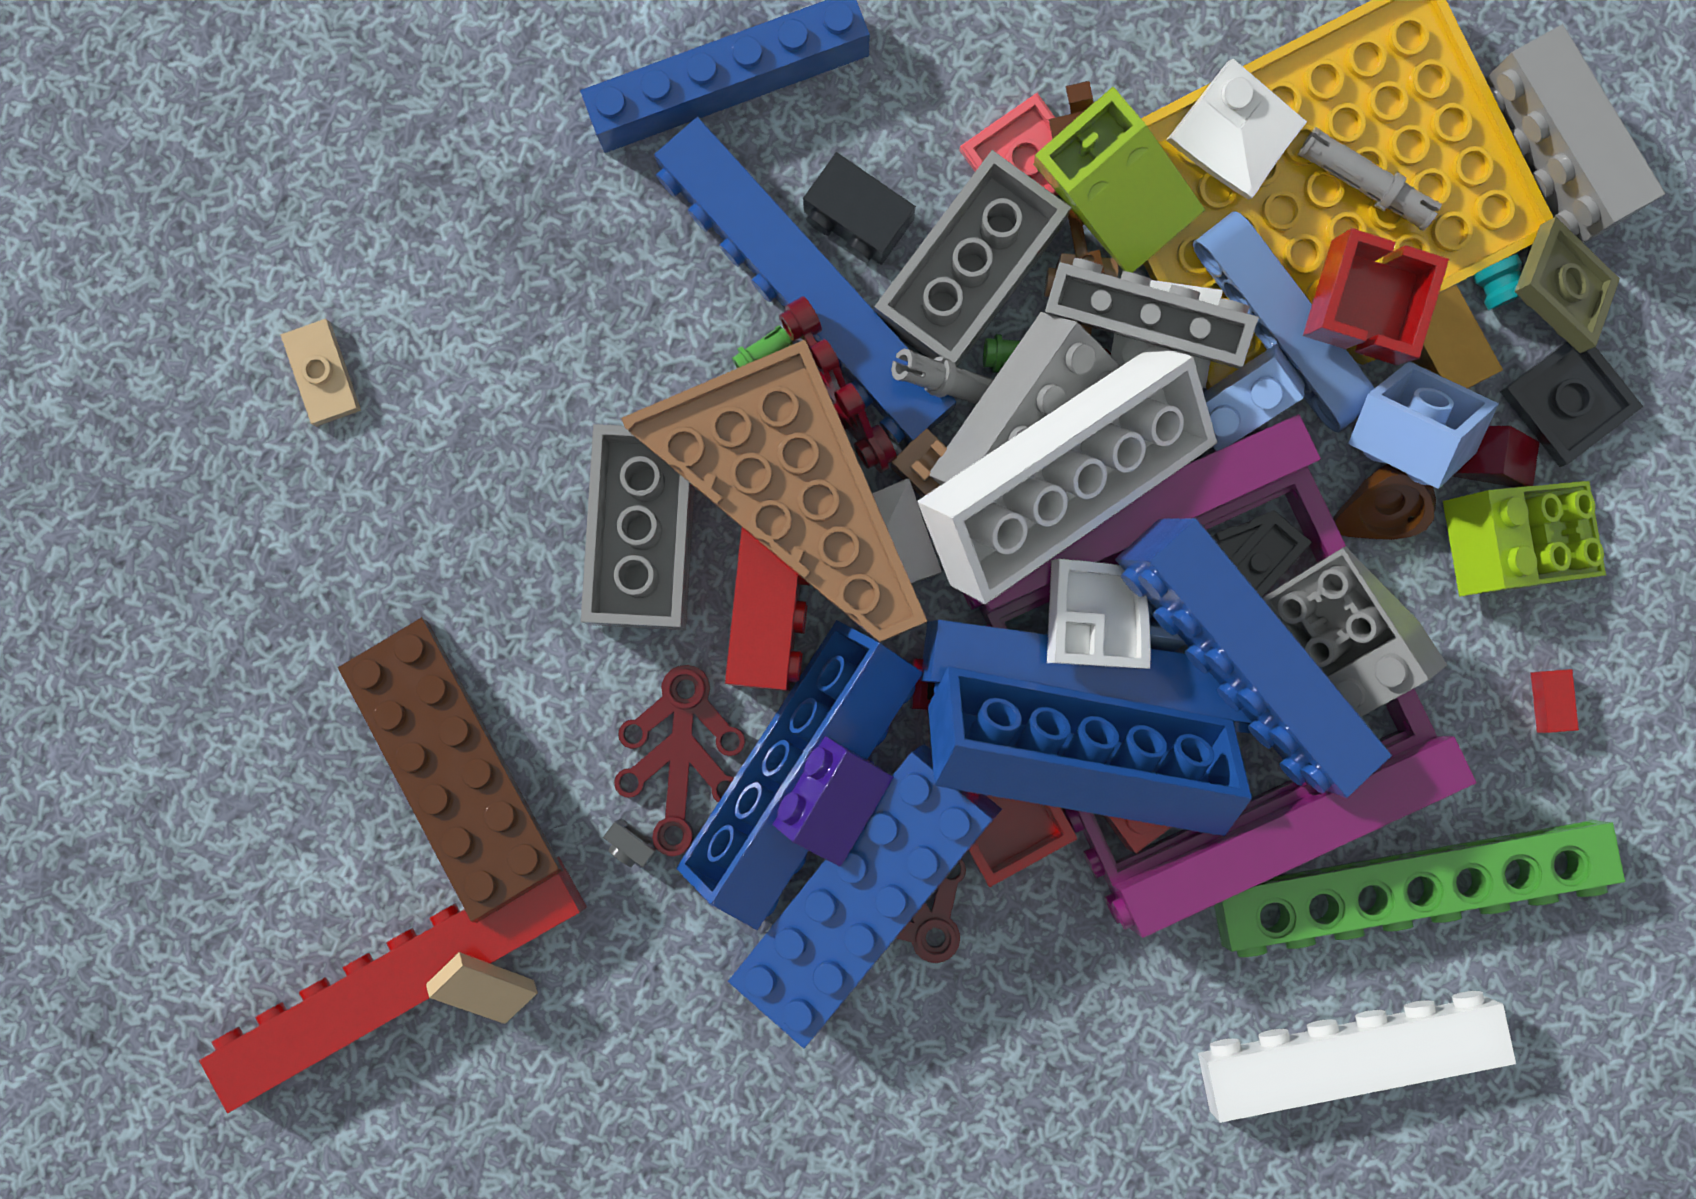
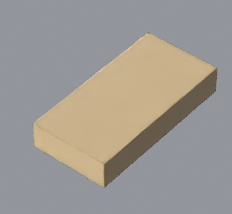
M460 952L426 984L429 998L506 1024L538 994L534 980Z

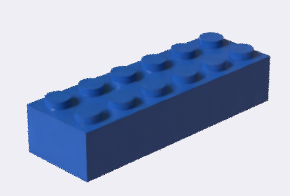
M1196 518L1158 519L1115 558L1124 570L1121 574L1124 583L1139 597L1145 595L1157 610L1153 613L1156 621L1169 634L1173 636L1178 634L1189 647L1185 651L1188 659L1201 672L1205 674L1210 672L1218 681L1220 686L1217 688V692L1220 697L1235 711L1241 709L1252 722L1248 726L1251 734L1266 748L1270 749L1273 747L1283 759L1279 763L1280 768L1294 783L1299 786L1304 783L1311 785L1322 794L1328 791L1348 798L1392 756Z
M836 620L801 674L800 680L795 683L676 869L710 905L758 930L765 918L776 909L779 896L792 876L803 867L809 851L793 843L773 826L778 816L779 806L785 796L793 791L802 776L808 756L814 749L819 747L823 738L827 736L868 759L874 748L885 739L889 725L901 706L912 697L915 691V684L923 672L881 643Z
M950 666L947 667L928 706L934 786L1225 836L1252 799L1233 720Z
M925 744L912 751L893 774L894 778L842 866L839 867L825 859L728 980L734 988L803 1049L821 1031L1002 810L984 794L934 786L932 750Z

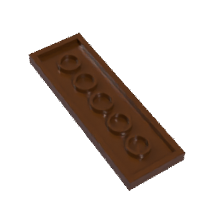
M421 617L338 667L471 922L478 923L563 871L560 862L427 620Z

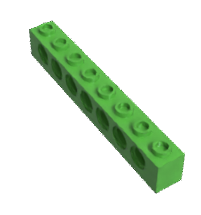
M1589 820L1278 875L1215 904L1214 908L1221 945L1231 952L1237 951L1238 957H1254L1266 954L1268 945L1285 943L1288 949H1297L1315 945V937L1334 934L1335 940L1360 938L1365 936L1364 928L1382 925L1383 931L1406 930L1414 927L1412 921L1414 919L1431 917V922L1433 923L1451 922L1462 919L1461 911L1479 908L1480 914L1502 913L1511 910L1510 902L1527 900L1528 905L1532 906L1553 904L1559 902L1558 894L1575 891L1578 897L1603 895L1608 893L1607 885L1623 883L1625 878L1613 822ZM1561 852H1564L1568 864L1565 872L1558 876L1554 868V862L1556 857ZM1515 860L1519 865L1520 874L1518 879L1510 885L1506 880L1505 871L1509 863ZM1467 868L1471 873L1472 883L1470 888L1461 894L1457 888L1456 880L1459 873ZM1420 877L1424 884L1423 895L1419 900L1411 902L1407 894L1408 885L1414 878ZM1371 885L1376 892V901L1370 909L1363 911L1359 906L1358 897L1365 887ZM1324 894L1328 900V910L1323 917L1314 920L1309 911L1310 903L1315 896ZM1276 903L1280 909V918L1274 926L1264 928L1260 920L1261 911L1266 905Z

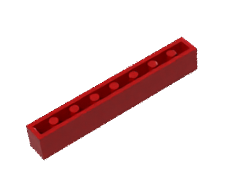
M558 856L557 859L563 868L562 872L478 923L471 922L465 909L460 911L455 903L430 917L429 919L434 927L417 936L414 929L411 928L386 942L390 952L378 959L373 960L369 952L342 967L346 977L330 985L325 977L299 992L303 1001L287 1010L284 1003L281 1002L255 1017L259 1026L248 1033L243 1034L240 1027H237L212 1041L211 1043L215 1051L200 1059L199 1062L226 1113L228 1114L429 999L426 984L459 952L484 962L492 963L586 909L587 906L560 857Z

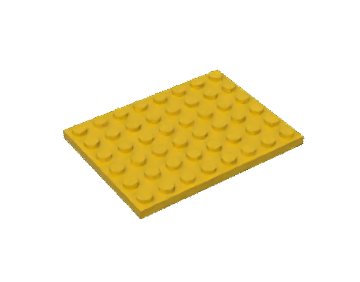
M1371 0L1243 66L1307 121L1251 199H1246L1221 183L1166 141L1210 83L1141 118L1205 208L1204 212L1143 263L1150 278L1155 281L1222 290L1198 259L1193 248V242L1233 211L1242 214L1252 224L1311 304L1315 297L1332 239L1351 228L1395 241V250L1407 245L1448 258L1449 263L1440 289L1441 292L1532 245L1540 225L1554 218L1447 0ZM1317 127L1331 138L1354 150L1380 168L1393 175L1399 172L1405 176L1407 184L1435 201L1442 203L1440 210L1435 211L1438 214L1432 223L1422 231L1387 208L1385 211L1378 209L1374 206L1376 201L1328 173L1315 163L1299 156L1298 152L1304 147L1303 144L1309 134ZM1222 291L1221 298L1228 299V297ZM1253 333L1244 365L1267 350L1255 333ZM1210 361L1206 389H1210L1238 369Z

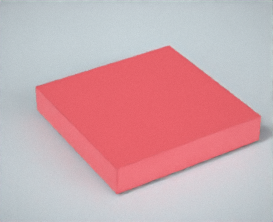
M1038 93L1015 107L959 148V151L975 172L991 150H993L1055 196L1059 195L1033 165L1035 154L1052 140L1049 119L1055 118Z

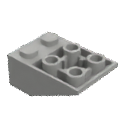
M1346 546L1263 597V600L1360 717L1430 680L1447 666V663L1421 623Z

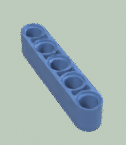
M1236 211L1231 212L1193 242L1194 251L1228 299L1250 306L1248 314L1259 317L1254 333L1267 350L1275 344L1279 346L1305 383L1304 399L1328 428L1339 433L1359 417L1366 397L1374 389V386L1346 349L1303 336L1312 307L1311 302L1252 224L1242 214Z

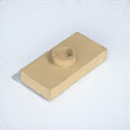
M325 318L280 334L312 425L317 427L361 411L330 321Z

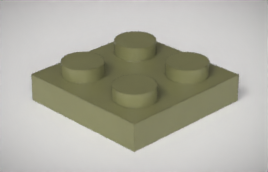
M1554 217L1540 225L1514 292L1522 298L1527 306L1536 311L1554 328L1560 337L1564 338L1579 353H1582L1597 346L1620 278L1557 217Z

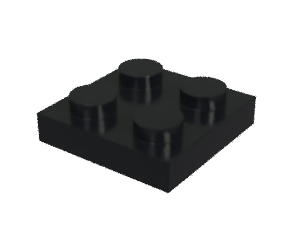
M1567 341L1500 391L1559 467L1568 465L1643 407L1596 347L1579 353Z

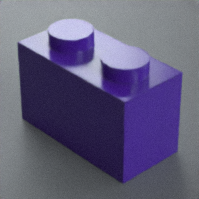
M825 736L819 747L814 749L808 756L804 772L793 791L782 800L773 826L793 843L841 867L894 777L871 761Z

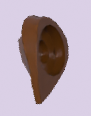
M1386 464L1364 480L1354 494L1337 511L1333 520L1340 535L1346 537L1395 540L1416 536L1427 530L1434 521V512L1436 510L1434 488L1431 485L1419 484L1410 479L1407 473Z

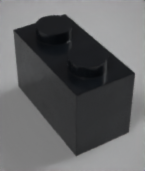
M838 152L833 155L803 197L804 212L808 215L806 217L807 222L826 236H829L831 232L837 234L847 241L846 249L856 258L866 263L873 259L882 265L915 217V205Z

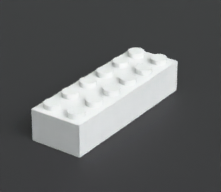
M1154 345L918 500V505L950 585L984 604L988 603L1217 444L1193 356Z

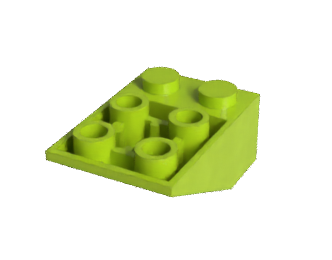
M1114 86L1045 145L1034 157L1033 165L1066 204L1071 207V210L1082 220L1083 224L1123 271L1133 273L1205 211V208L1147 125Z
M1590 481L1486 490L1443 501L1459 597L1606 576L1603 560L1604 550L1600 543L1595 515V501L1591 493Z

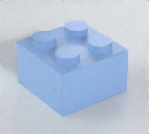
M1409 361L1368 393L1348 444L1363 451L1364 455L1373 461L1387 463L1407 473L1410 479L1419 484L1431 485L1439 489L1477 453L1499 403Z

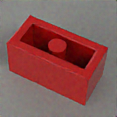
M1573 670L1531 672L1537 733L1578 731Z

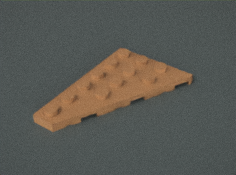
M805 340L621 418L627 431L879 643L927 623L925 614Z

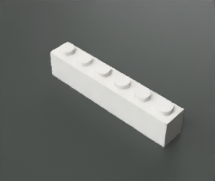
M1467 991L1453 995V1003L1435 1006L1434 1001H1416L1405 1004V1012L1386 1016V1011L1371 1010L1356 1014V1022L1338 1025L1336 1020H1320L1307 1024L1308 1031L1289 1035L1287 1029H1275L1260 1033L1258 1035L1259 1041L1240 1044L1239 1039H1223L1212 1042L1210 1044V1051L1198 1053L1210 1112L1221 1123L1514 1065L1516 1061L1503 1003L1483 996L1481 991Z

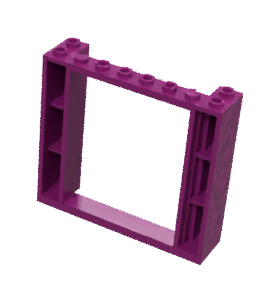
M1300 414L1182 467L988 603L984 604L964 592L962 593L971 610L979 607L987 624L985 626L1007 629L1005 622L1050 602L1052 560L1066 559L1119 565L1115 558L1158 519L1196 518L1203 528L1208 530L1283 495L1286 496L1304 536L1312 542L1309 546L1317 563L1346 545L1308 466L1321 460ZM1413 688L1385 704L1398 731L1379 740L1392 756L1348 798L1328 791L1322 794L1311 785L1304 783L1299 786L1292 780H1289L1253 797L1225 836L1183 829L1144 847L1136 854L1131 853L1116 861L1093 813L1063 808V811L1074 833L1083 831L1090 849L1083 851L1094 877L1097 879L1104 876L1111 891V894L1105 896L1104 899L1113 919L1117 924L1121 923L1124 930L1130 928L1140 937L1144 938L1470 787L1477 782L1455 736L1436 735L1423 705Z

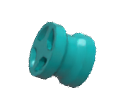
M1519 254L1503 259L1472 276L1475 285L1482 287L1486 294L1484 304L1488 311L1520 298L1514 292L1521 276L1520 268L1522 261Z

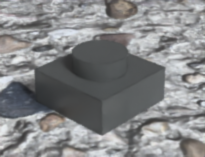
M622 818L615 821L603 836L605 840L612 844L608 851L616 859L629 867H632L635 862L644 867L658 851L650 839Z

